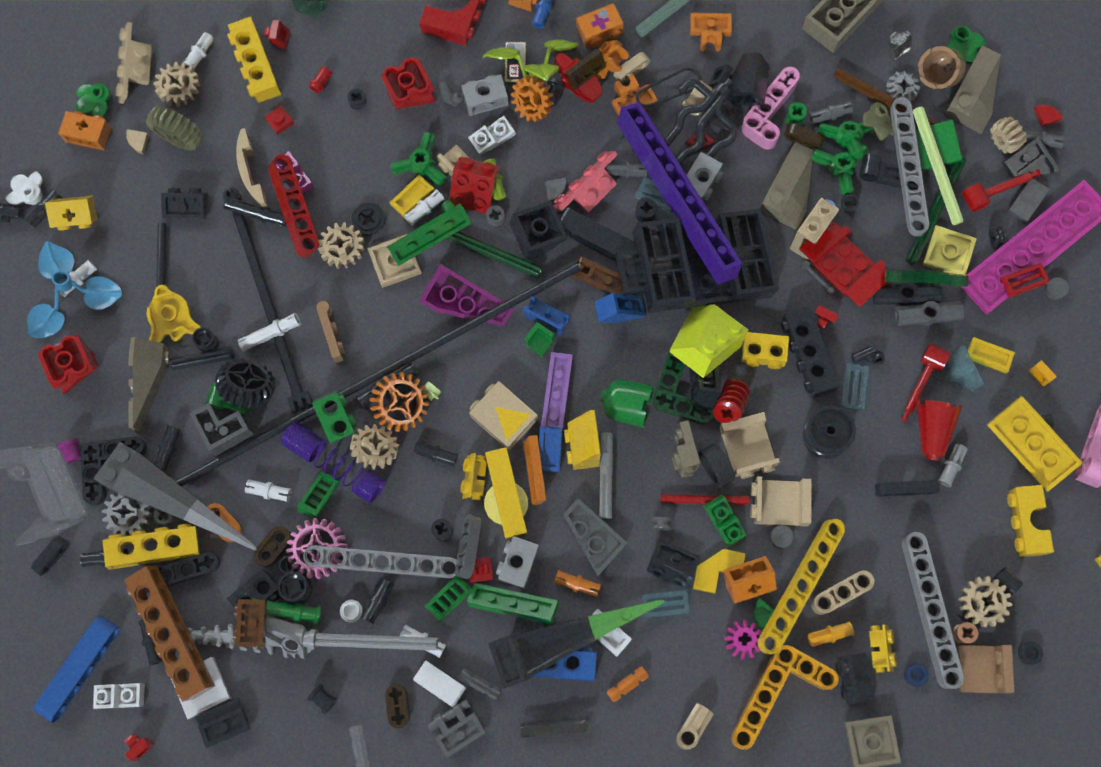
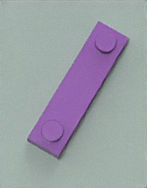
M551 352L541 426L562 427V432L573 359L571 354Z

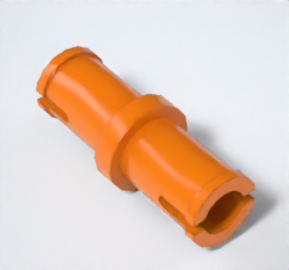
M558 570L554 584L573 589L572 592L577 593L579 591L595 598L598 596V591L596 590H600L601 586L600 583L583 579L581 575L574 576Z

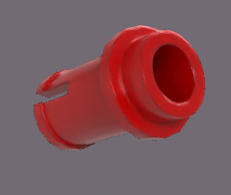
M322 66L315 78L309 81V88L317 94L323 92L325 84L333 74L332 71Z

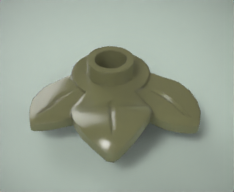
M879 102L872 104L870 109L863 115V125L866 127L873 126L880 141L889 134L894 136L892 119L888 115L887 108Z

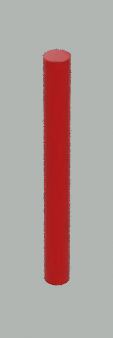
M660 494V503L707 504L720 495ZM723 495L728 504L749 505L750 502L749 496Z

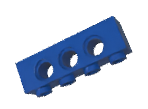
M582 647L558 661L554 667L546 668L533 677L595 681L596 652H592V648ZM572 656L578 658L580 662L579 667L574 670L569 669L566 665L567 659Z

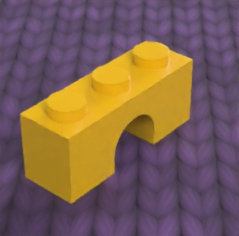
M1043 485L1011 489L1007 496V502L1009 507L1012 508L1011 525L1016 532L1015 549L1019 552V556H1039L1053 553L1054 549L1050 530L1036 529L1030 521L1032 511L1046 508Z

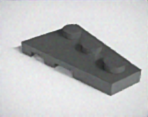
M579 498L563 514L598 577L628 543Z

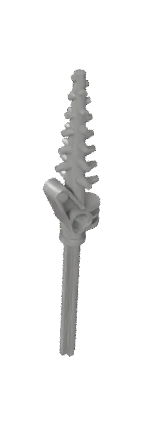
M267 615L265 646L269 655L273 654V646L281 647L285 658H289L290 655L293 658H297L300 655L301 659H306L309 652L316 650L318 646L438 650L439 639L434 637L319 633L317 629L307 631L300 624H292ZM232 624L228 625V630H221L219 625L214 626V630H207L205 626L201 627V630L188 628L193 641L196 640L198 644L203 641L204 645L211 642L212 646L220 647L224 643L226 648L233 649L235 647L233 630L236 626ZM239 647V648H240V650L247 651V649H248L249 647ZM253 647L255 653H260L264 648Z

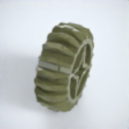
M156 106L149 112L146 119L147 126L154 134L179 148L192 151L201 142L203 133L200 128L191 122L190 119L170 108Z

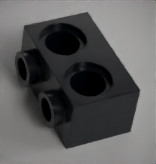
M261 568L233 592L227 600L234 608L238 604V599L254 598L276 602L280 598L278 583L266 570ZM264 583H269V591L266 594H262L261 586Z

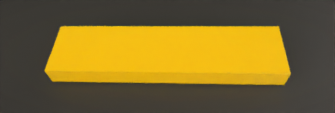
M507 447L485 452L505 539L527 534Z

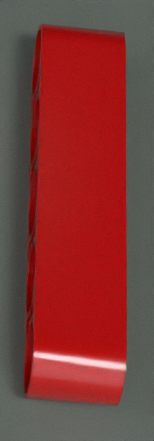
M279 154L270 163L268 168L295 251L300 257L308 258L318 248L319 241L292 162L287 155ZM276 164H281L284 170L277 168ZM283 183L288 184L291 190L285 189ZM289 203H294L298 209H292ZM296 223H301L304 229H299ZM303 242L310 244L311 249H306L303 246Z

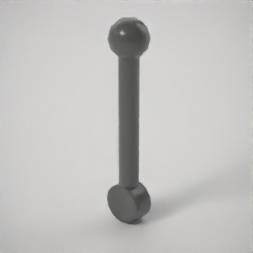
M809 261L802 262V269L808 270L827 289V294L832 295L835 293L834 287H830L810 267Z

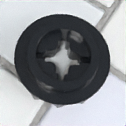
M375 203L359 205L353 211L351 219L354 228L367 236L373 233L376 234L377 231L383 229V224L386 221L384 211ZM373 215L372 219L375 223L368 222L365 224L366 221L363 216L370 217Z

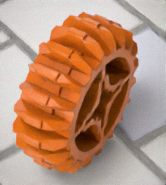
M391 373V381L387 376H384V385L381 382L376 383L380 390H372V393L376 394L377 398H370V402H376V406H372L370 409L372 411L378 410V413L373 417L375 419L382 417L379 422L380 425L388 422L386 427L388 430H391L395 424V431L399 432L401 425L404 431H408V423L415 428V419L419 422L423 421L419 414H427V411L423 410L422 407L429 406V402H423V398H427L429 395L421 394V391L425 390L426 387L424 385L417 387L420 383L419 379L411 382L413 379L411 374L405 380L404 373H399L398 379L395 373ZM404 384L412 391L401 394L398 389H395L394 385ZM389 390L391 400L386 407H383L384 394ZM397 396L405 398L402 402V408L401 406H394L398 401ZM415 397L416 406L411 414L409 402ZM399 410L406 419L394 420L387 413Z

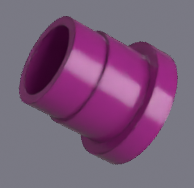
M78 438L57 445L66 463L81 459V451L78 445L80 441Z

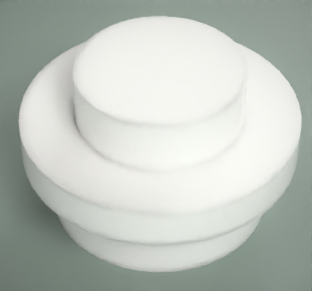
M355 600L345 601L340 608L342 619L349 623L358 621L363 613L361 604Z

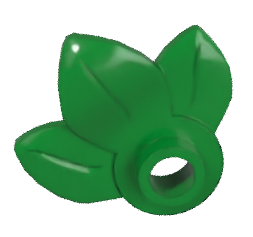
M961 25L952 30L950 34L951 41L947 47L959 51L964 57L965 62L973 63L978 54L977 48L985 46L986 43L980 34L973 33L968 27Z
M96 83L93 86L85 84L79 87L76 91L77 96L80 97L76 104V111L84 114L91 112L93 117L94 115L104 117L108 111L109 88L103 83Z

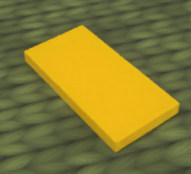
M1023 396L1017 398L986 424L1038 483L1043 485L1047 492L1083 464Z

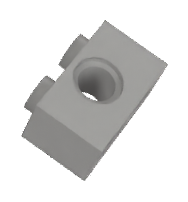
M501 74L497 76L490 75L479 81H468L466 84L461 85L469 116L509 105ZM482 92H488V93H489V94L484 95V96H483V95H480Z
M701 152L686 176L702 201L704 199L707 201L713 192L711 187L714 182L718 184L723 176V172H721L723 163ZM704 177L707 179V182H700L698 178Z
M513 536L512 541L508 540L503 552L507 554L505 561H500L496 574L499 575L498 580L525 590L539 545ZM514 557H520L523 559V564L519 568H514L510 564L511 560Z

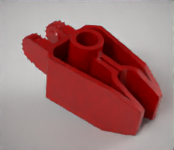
M562 52L557 54L554 65L559 67L558 71L561 73L560 82L565 85V88L572 91L583 101L593 103L601 96L602 88L596 76L592 77L578 89L573 90L570 88L565 72L581 60L576 58L573 61Z

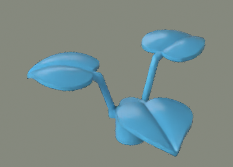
M46 241L39 255L38 267L40 273L45 278L52 279L56 287L54 289L55 306L52 308L48 304H39L31 309L27 318L28 335L34 338H46L55 335L63 328L65 317L62 313L57 312L60 291H69L73 286L85 293L84 302L89 308L104 310L122 297L121 289L110 279L99 276L88 279L86 289L82 288L76 281H72L69 275L75 264L72 253L63 247Z

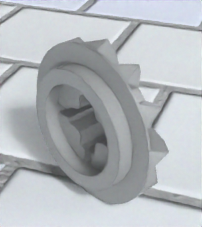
M905 71L896 72L887 81V93L895 99L903 97L912 101L917 97L920 90L919 79H916L913 73L908 74ZM902 81L905 82V86H909L906 88L904 93L902 90V86H898L901 85Z

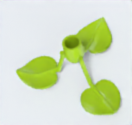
M550 40L545 42L544 47L548 49L544 64L539 65L529 64L524 66L521 55H519L520 50L510 47L492 49L486 52L483 58H516L519 61L523 78L528 75L531 78L537 76L538 81L543 79L547 82L559 70L558 66L548 64L550 53L554 50L564 51L574 47L577 48L579 44L566 40Z

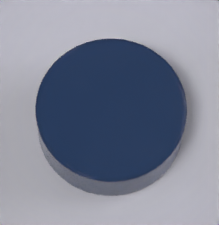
M914 663L906 667L904 678L909 685L920 687L927 683L929 673L925 666Z

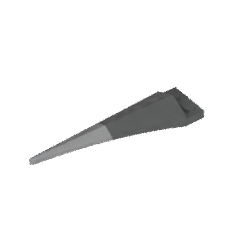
M119 442L94 477L95 481L113 492L183 519L250 549L257 550L254 544L139 452L134 451Z

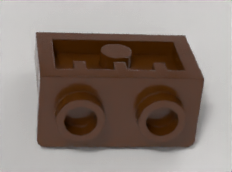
M238 599V604L235 605L234 616L237 618L236 627L233 630L235 647H265L268 600Z

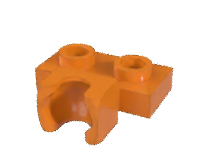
M691 13L690 35L700 36V50L705 51V45L713 43L715 51L719 52L722 45V36H731L732 14Z
M618 40L606 41L600 46L599 50L602 51L606 68L595 75L597 79H604L609 70L611 72L622 70L619 63L627 59L629 54Z
M632 74L629 75V86H623L620 81L615 82L614 90L618 98L612 100V106L618 117L621 107L636 103V93L649 86V84L639 88V84ZM651 88L639 94V100L643 104H651L658 101Z

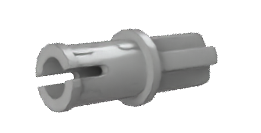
M956 444L949 459L944 462L945 468L940 479H938L941 485L951 487L957 472L961 471V464L968 451V448L964 445Z

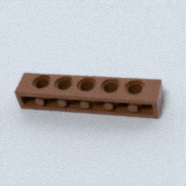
M145 566L124 579L127 585L126 590L136 604V611L146 625V632L153 639L156 653L165 664L166 674L175 685L176 695L182 702L193 700L214 688L215 684L158 566ZM148 589H149V591H150V597H149V598L147 597V590H148ZM157 609L160 611L159 618L156 616ZM167 629L169 630V633H170L169 638L166 637V630H167ZM176 650L179 651V659L176 657ZM186 670L189 672V679L185 676Z

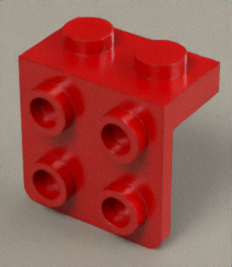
M459 157L453 168L449 201L455 206L461 204L464 209L486 214L487 209L491 207L494 183L499 175L500 167L490 162L483 163L469 157Z

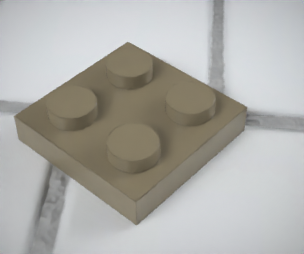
M891 715L844 722L853 767H878L901 763Z

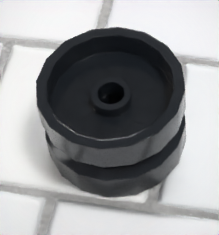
M829 405L813 412L804 425L802 437L804 445L809 452L819 458L831 459L838 457L850 447L855 440L857 429L855 421L849 412L841 407Z

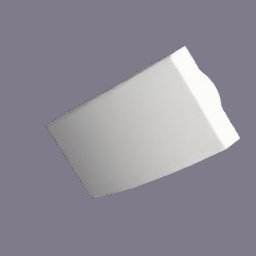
M503 116L489 127L483 126L468 138L481 155L515 136L516 132L505 116Z
M428 661L424 662L413 678L415 682L452 707L466 689V687Z
M145 683L94 685L93 709L144 707Z

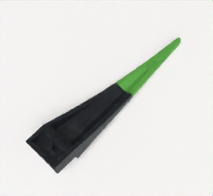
M660 599L513 633L489 642L488 645L503 689L530 679L568 655L658 607L665 601Z

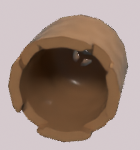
M945 46L928 49L921 56L918 63L920 80L926 86L933 89H944L956 85L966 72V62L960 52Z

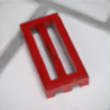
M1041 263L1000 278V282L1004 284V290L1008 292V298L1023 294L1050 282ZM1035 270H1039L1040 272L1035 275L1016 281L1014 283H1009V280L1028 274ZM1038 278H1043V280L1027 285L1014 291L1012 289L1022 284L1036 280Z

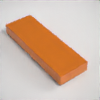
M533 435L524 440V450L531 501L533 505H540L546 501L538 438L537 435Z

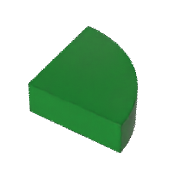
M759 598L754 607V618L759 628L763 630L774 609Z

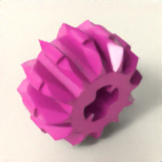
M747 620L742 621L741 627L736 621L733 623L735 630L730 627L726 630L732 635L724 637L725 641H731V644L727 645L726 649L729 650L734 647L735 650L732 652V656L735 657L740 652L741 660L745 659L746 652L750 658H753L754 653L752 649L756 652L761 651L756 643L758 644L756 636L760 635L762 631H752L756 626L755 623H752L747 628ZM743 634L746 635L745 638H749V642L745 643L744 646L741 645L742 642L738 641V638Z

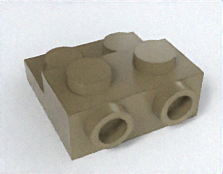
M687 420L679 423L676 434H674L677 447L671 458L673 468L678 470L681 478L693 476L700 465L689 421Z

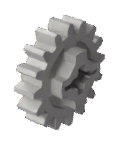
M111 494L112 501L104 502L108 508L102 510V513L107 514V517H104L102 521L109 523L106 528L110 531L113 530V534L121 533L125 537L128 536V533L132 535V532L136 530L144 531L142 525L150 524L146 518L152 516V513L147 511L151 506L138 502L140 509H137L136 502L133 499L118 494V496ZM129 510L132 511V512H134V513L126 514L125 516L122 515V514H120V513L128 512ZM114 517L118 518V524L115 522Z

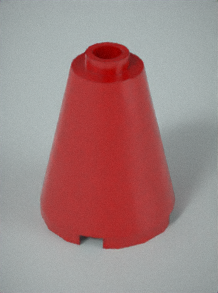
M917 400L916 407L921 453L926 455V459L939 461L940 456L945 457L962 411V405L957 404V408H953L954 405H951V403L925 400V405H923L921 400Z

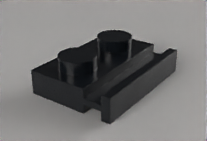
M240 698L195 716L205 748L212 747L251 730Z

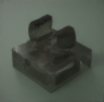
M896 30L888 34V37L891 38L888 42L890 45V56L894 59L912 49V34L907 30L901 34Z

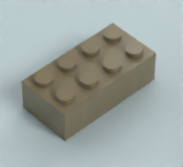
M821 0L806 16L802 29L834 53L884 0Z

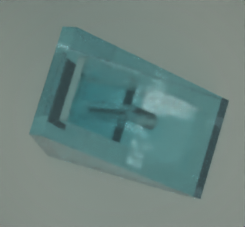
M965 345L955 351L945 380L975 391L983 386L984 383Z

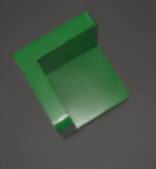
M537 322L524 338L525 346L543 358L555 342V334Z

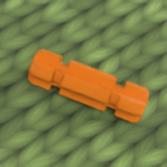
M639 667L634 671L635 674L632 675L631 673L617 683L616 688L613 686L607 691L608 696L613 702L622 698V694L626 695L637 687L639 681L643 682L649 677L643 667Z

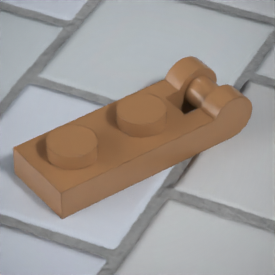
M320 301L316 306L332 358L337 364L344 361L342 354L346 352L342 341L338 342L336 334H339L336 322H331L332 309L326 301Z

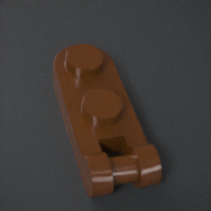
M578 257L576 263L580 271L570 277L577 281H582L606 294H623L618 273L585 257ZM584 268L590 269L588 274L583 273Z

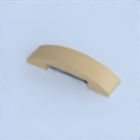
M243 128L240 130L236 148L238 170L244 185L254 201L260 207L265 208L266 206L268 207L265 192L260 184L254 185L247 157L255 154L250 136L246 129Z

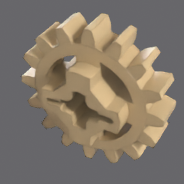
M175 62L173 67L168 63L166 70L160 68L161 75H155L158 80L154 82L155 92L162 102L166 101L169 106L173 102L177 107L180 106V102L187 105V99L194 100L193 93H199L196 88L200 87L199 77L191 66L187 67L185 63L179 66Z
M344 222L342 227H339L337 223L334 224V229L328 226V233L322 232L323 240H318L319 245L322 246L318 248L319 253L322 254V259L324 261L328 260L329 266L335 263L337 269L341 267V264H344L345 268H348V263L350 262L355 265L354 259H361L362 256L359 252L365 251L364 246L361 245L365 242L363 237H360V231H355L353 225L347 228Z
M374 424L373 428L370 429L365 425L364 431L357 429V433L352 436L350 444L351 456L357 457L356 463L364 462V468L372 465V469L375 470L376 465H379L381 469H384L385 463L391 465L392 460L396 459L399 444H396L397 437H391L392 431L385 432L384 426L377 429L376 424Z
M987 576L982 581L978 577L975 578V583L972 581L967 582L969 589L963 588L961 590L965 596L959 598L960 601L964 602L960 610H967L964 617H972V624H977L980 621L981 627H987L988 623L993 627L996 626V621L999 623L1004 622L1002 615L1007 616L1010 614L1006 607L1012 606V603L1007 602L1006 599L1011 597V594H1004L1003 591L1006 589V586L999 587V580L996 579L990 582V577ZM979 587H987L983 593L975 591ZM982 598H987L986 602L989 604L988 606H984L985 602L982 600ZM988 611L996 613L992 617H984Z

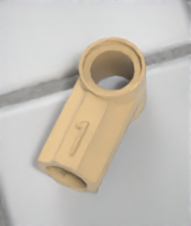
M696 703L681 730L677 733V745L684 750L694 748L714 713ZM684 732H688L693 736V743L691 745H685L682 742L681 736Z

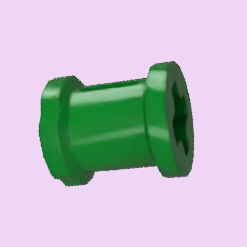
M795 102L789 106V112L785 118L787 125L792 123L801 126L803 124L807 111L803 103Z

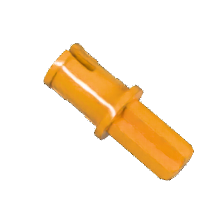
M851 622L833 627L828 625L826 629L809 633L807 635L808 642L812 647L827 642L835 643V640L854 636V629Z

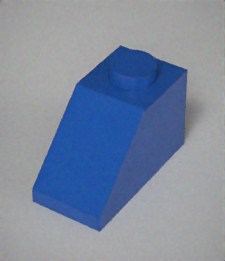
M611 293L595 301L599 322L618 323L646 317L642 296Z

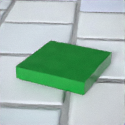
M953 119L930 125L944 166L961 162L962 157ZM915 129L921 169H924V171L933 169L919 129Z

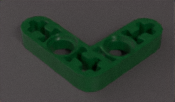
M885 270L884 277L886 282H925L968 287L969 275L929 270Z
M669 352L653 395L652 403L654 408L701 425L710 423L714 417L713 408L696 407L695 411L702 412L703 409L707 410V414L710 417L706 416L705 419H701V414L694 412V417L690 416L693 410L692 399L675 393L685 364L681 360H679L681 363L676 364L675 371H679L678 374L670 370L673 363L670 358L674 359L675 356ZM665 376H673L675 383L672 386L665 385L663 383ZM665 396V400L671 403L672 398L676 399L673 410L669 409L671 405L669 403H664L663 406L659 405V400H656V398ZM678 403H687L689 410L686 413L679 412L677 410Z

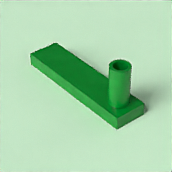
M449 200L443 202L441 208L444 213L387 246L397 265L400 266L471 224L462 205L455 206Z
M474 583L467 600L469 607L541 622L543 627L557 624L555 616L560 606L558 600Z

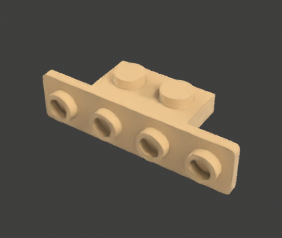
M127 22L125 28H121L119 39L123 40L118 52V58L121 59V65L118 66L117 70L120 84L118 83L116 87V96H119L120 104H123L127 98L128 81L148 85L150 79L151 45L131 41V22Z

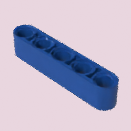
M99 615L91 623L39 697L33 710L51 723L56 722L115 640L120 627L104 616Z

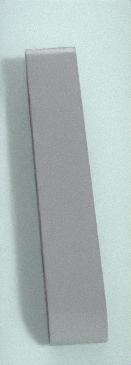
M913 532L903 539L902 549L937 682L944 689H957L963 684L964 676L929 545L922 533ZM911 538H914L918 541V549H915L910 545ZM917 560H920L924 563V571H920L917 569ZM923 582L930 585L931 590L929 594L922 590ZM929 604L935 606L937 611L935 616L929 614ZM935 627H939L942 630L943 635L941 639L935 637ZM942 649L947 651L949 656L946 662L940 658V651ZM948 672L952 673L955 678L952 685L946 681Z

